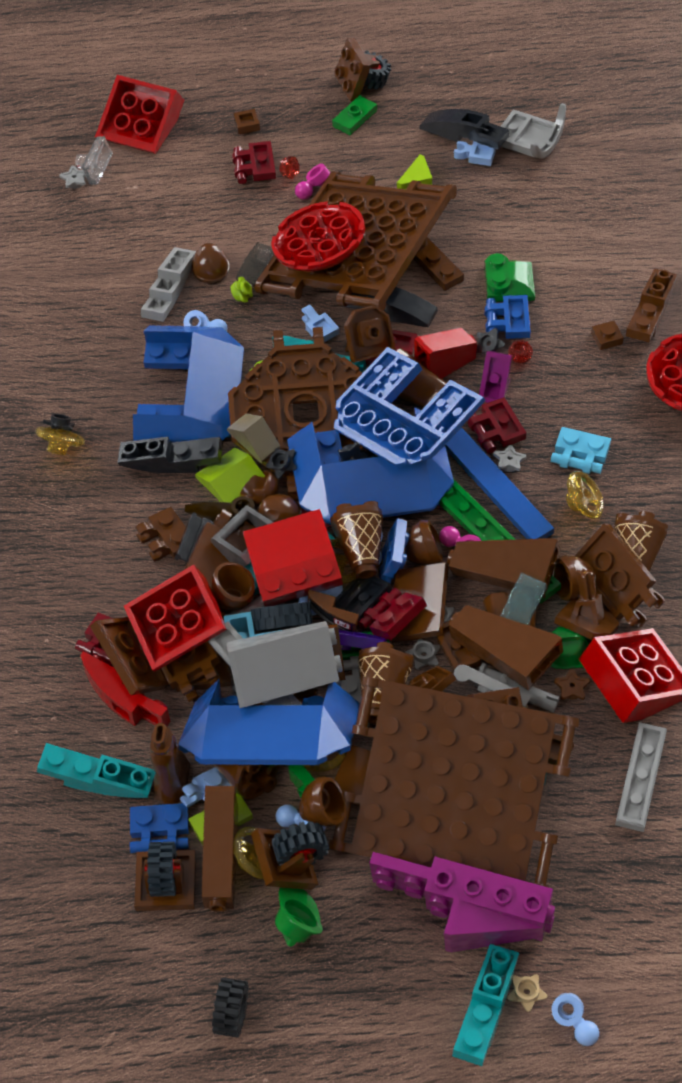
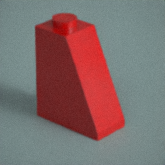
M462 328L418 336L414 339V358L441 379L476 359L477 341Z

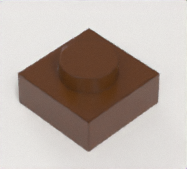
M255 109L233 113L238 134L260 130V123Z
M615 320L595 325L591 328V334L600 350L623 344L624 337Z

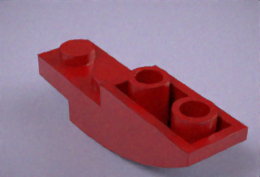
M84 651L80 656L89 682L98 696L112 711L134 726L137 725L141 718L154 725L158 723H163L166 727L171 721L168 708L163 702L158 699L152 700L143 693L130 695L114 667L106 664L98 655L92 656Z

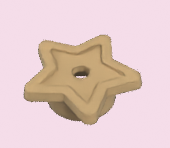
M535 974L531 977L525 976L522 978L516 975L513 976L512 980L515 989L508 995V1000L521 1002L527 1012L531 1011L534 1002L545 1000L548 997L539 987V975ZM527 989V990L530 991V993H529V994H525V993H524V990Z

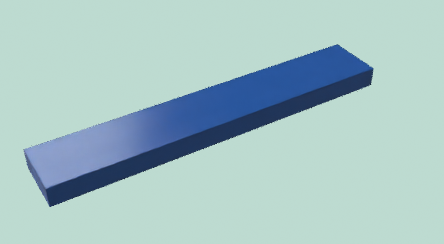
M461 428L445 445L446 451L526 539H544L554 534V527L464 429Z

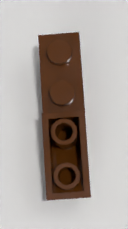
M654 268L641 294L640 303L627 327L625 336L650 342L661 323L678 274Z

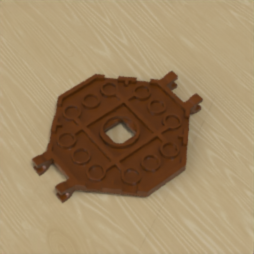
M323 327L313 328V344L284 346L283 330L273 331L274 347L268 352V356L260 364L257 363L245 375V379L237 387L234 386L228 392L230 425L246 413L263 416L280 444V450L289 451L287 439L311 423H298L294 421L292 404L317 402L319 419L313 422L315 433L335 430L334 421L338 418L336 401L359 378L362 372L359 371L358 366L345 357H339L332 352L331 347L324 343ZM339 433L342 448L355 443ZM231 435L232 442H233L235 445H237V446L240 447L242 450H244L246 453H248L250 456H252L254 459H256L245 447H243V446ZM360 445V450L365 451L366 448ZM270 457L262 463L265 467L269 463ZM286 471L282 479L287 482L288 496L295 501H299L293 471Z

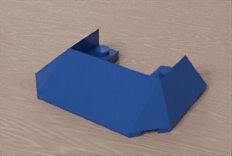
M149 325L144 330L146 340L144 367L150 369H188L184 405L138 404L137 414H133V441L169 437L171 442L220 437L221 440H224L226 437L229 439L231 434L227 431V428L231 425L228 392L234 386L237 387L241 383L244 347L222 327Z
M387 347L336 401L338 418L334 421V429L352 441L359 442V445L399 468L433 458L479 410L486 400L483 396L449 380L416 417L410 415L391 403L423 369L418 362Z
M414 408V417H416L421 410ZM313 422L287 439L289 450L294 449L296 452L293 463L297 469L293 471L299 505L307 512L320 509L324 522L331 525V516L337 512L336 507L344 503L355 506L363 505L368 501H376L379 508L382 509L383 518L433 511L446 491L448 492L454 485L445 446L433 458L398 468L379 456L340 462L341 458L338 450L342 449L339 432L331 430L315 433Z
M218 679L194 703L178 743V748L185 754L188 752L194 754L195 760L200 764L319 765L327 761V755L337 751V753L343 754L350 751L354 736L351 733L352 727L356 725L360 703L337 683L333 682L328 684L325 698L321 696L304 698L302 705H251L239 708L237 696L221 698L220 679Z

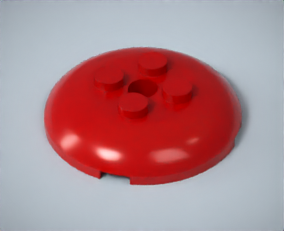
M320 202L303 207L280 223L278 233L272 237V250L276 259L290 269L303 272L328 269L346 260L362 242L365 233L363 216L357 208L340 202L339 205H328V202Z
M682 334L663 340L660 346L649 355L646 366L647 380L654 394L663 403L679 411H682Z

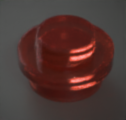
M288 156L282 159L279 167L281 175L287 179L295 178L300 170L296 157Z
M516 340L509 347L508 354L512 355V361L525 363L532 358L533 349L527 341Z

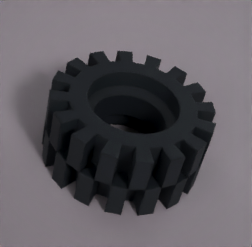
M221 978L216 992V1001L214 1002L215 1008L212 1016L214 1017L212 1021L213 1034L239 1038V1035H241L247 1009L248 981Z

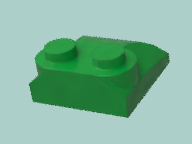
M498 253L486 258V261H484L487 299L494 298L496 302H503V296L527 295L528 301H535L532 262L509 260L505 255Z

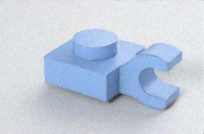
M311 305L302 308V312L305 314L302 320L305 323L306 331L312 337L313 328L323 327L324 342L339 334V327L326 313L318 315Z
M214 767L194 777L190 784L184 786L182 791L186 795L181 796L180 800L186 807H190L202 799L205 801V786L231 785L218 769Z

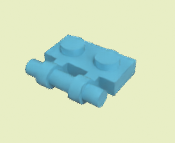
M561 427L555 445L556 453H552L550 462L560 464V467L566 469L568 467L581 469L583 473L587 474L591 472L601 474L611 445V438Z

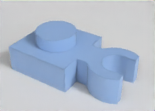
M457 141L454 158L459 160L469 158V163L491 166L496 149L475 141L473 145H468L464 141Z

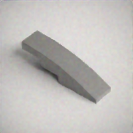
M177 247L173 248L158 268V278L150 287L149 299L141 308L142 318L164 322L189 276L196 251Z

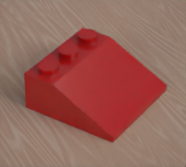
M117 75L95 137L156 154L176 124L185 100L177 90Z
M320 509L243 531L265 607L275 606L308 596L309 590L321 592L343 585L341 573Z
M194 564L124 605V609L154 672L226 630L214 593L206 577Z
M653 628L594 637L579 658L587 673L591 676L622 723L643 720L682 701V667Z

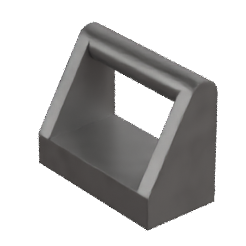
M247 505L211 538L213 545L229 562L237 563L244 567L251 562L248 549L246 548L241 552L225 540L247 518L256 528L274 523Z

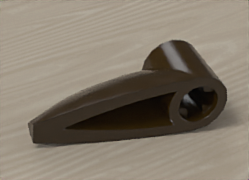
M241 496L234 499L232 503L213 501L186 504L185 512L191 515L194 512L197 514V517L201 519L206 518L214 522L222 509L232 513L231 520L246 505L255 510V504L251 498ZM247 518L237 529L243 527L245 522H248L250 524H252V522Z

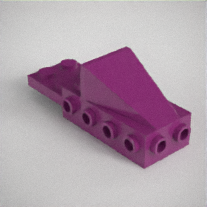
M376 852L372 853L370 869L372 880L376 883V886L388 891H392L393 888L405 891L406 895L421 899L424 896L426 909L430 910L431 914L441 918H447L449 915L444 931L445 951L452 953L488 947L490 944L500 945L529 939L543 941L545 932L551 933L556 907L552 905V888L434 857L432 867L430 868Z

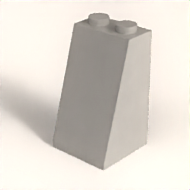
M324 621L227 642L228 656L239 708L339 681L338 672H343L340 655L334 656L332 645L337 644L334 628H328L327 622Z

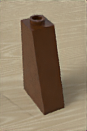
M553 538L460 541L456 543L454 550H450L447 564L455 576L514 591L530 590L535 596L545 598L558 559L560 546L558 540Z
M468 605L460 612H456L448 624L452 639L528 691L563 653L562 638L560 636Z
M205 786L202 901L204 909L214 912L234 909L239 810L235 786Z

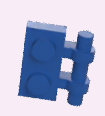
M527 295L503 296V303H496L494 298L486 300V306L484 307V314L487 317L485 324L486 332L497 328L498 333L505 331L506 339L530 338ZM504 315V319L497 320V316Z
M399 518L396 519L389 530L387 540L381 551L383 563L379 568L378 576L390 584L397 570L403 569L407 554L404 553V548L409 539V533L406 532L407 521Z
M183 803L130 807L131 838H141V841L130 842V853L147 852L150 842L174 841L176 851L189 849V838H178V835L189 834V808ZM167 836V839L152 840V837Z

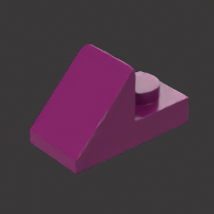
M492 351L486 352L479 395L485 398V402L489 403L506 396L510 382L509 372L512 355Z

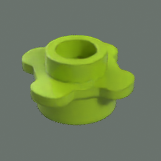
M239 277L238 281L231 285V293L237 301L246 303L248 298L253 297L252 287L244 277Z

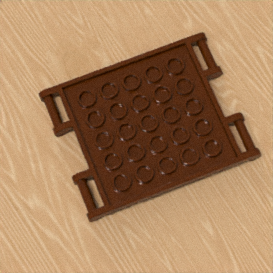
M332 171L309 205L320 202H328V205H339L340 202L357 208L365 222V233L362 242L346 260L320 271L303 272L290 269L281 264L274 255L257 279L255 292L258 294H266L268 292L288 295L292 299H300L304 286L337 290L339 292L336 302L339 306L355 305L369 307L377 305L384 311L386 301L449 201L456 197V185L422 184L421 181L412 180L406 189L375 186L376 180L372 175L359 177L342 175L340 172ZM270 281L289 283L292 285L286 286L270 283ZM352 293H357V294L371 295V296H375V298L354 296V295H351V294H352Z
M363 676L361 685L364 688L356 725H353L351 733L371 737L373 742L362 795L342 791L347 806V814L343 822L335 825L333 840H329V849L371 857L372 853L376 852L430 868L432 867L434 857L526 881L533 840L542 841L535 881L530 883L549 888L546 885L553 845L557 844L558 835L535 831L546 773L570 777L571 768H568L575 729L579 728L580 719ZM377 688L382 689L383 693L376 728L373 729L367 726L374 691ZM555 724L564 725L557 765L548 764ZM354 802L359 803L360 807L353 842L350 844L345 843L344 839L351 805Z

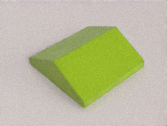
M233 448L221 456V463L206 466L195 474V478L220 502L232 503L234 499L240 497L241 490L252 476L265 477V475L249 454Z

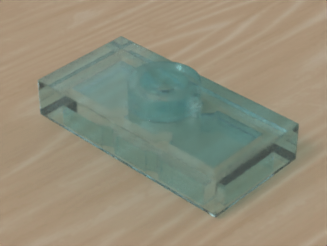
M521 572L500 616L528 625L547 584Z

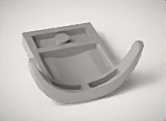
M560 104L555 123L513 110L500 126L509 129V138L501 147L539 159L546 158L553 151L561 137L566 116V105Z

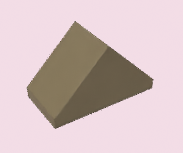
M246 413L227 428V431L261 464L275 452L276 448H281L263 416Z

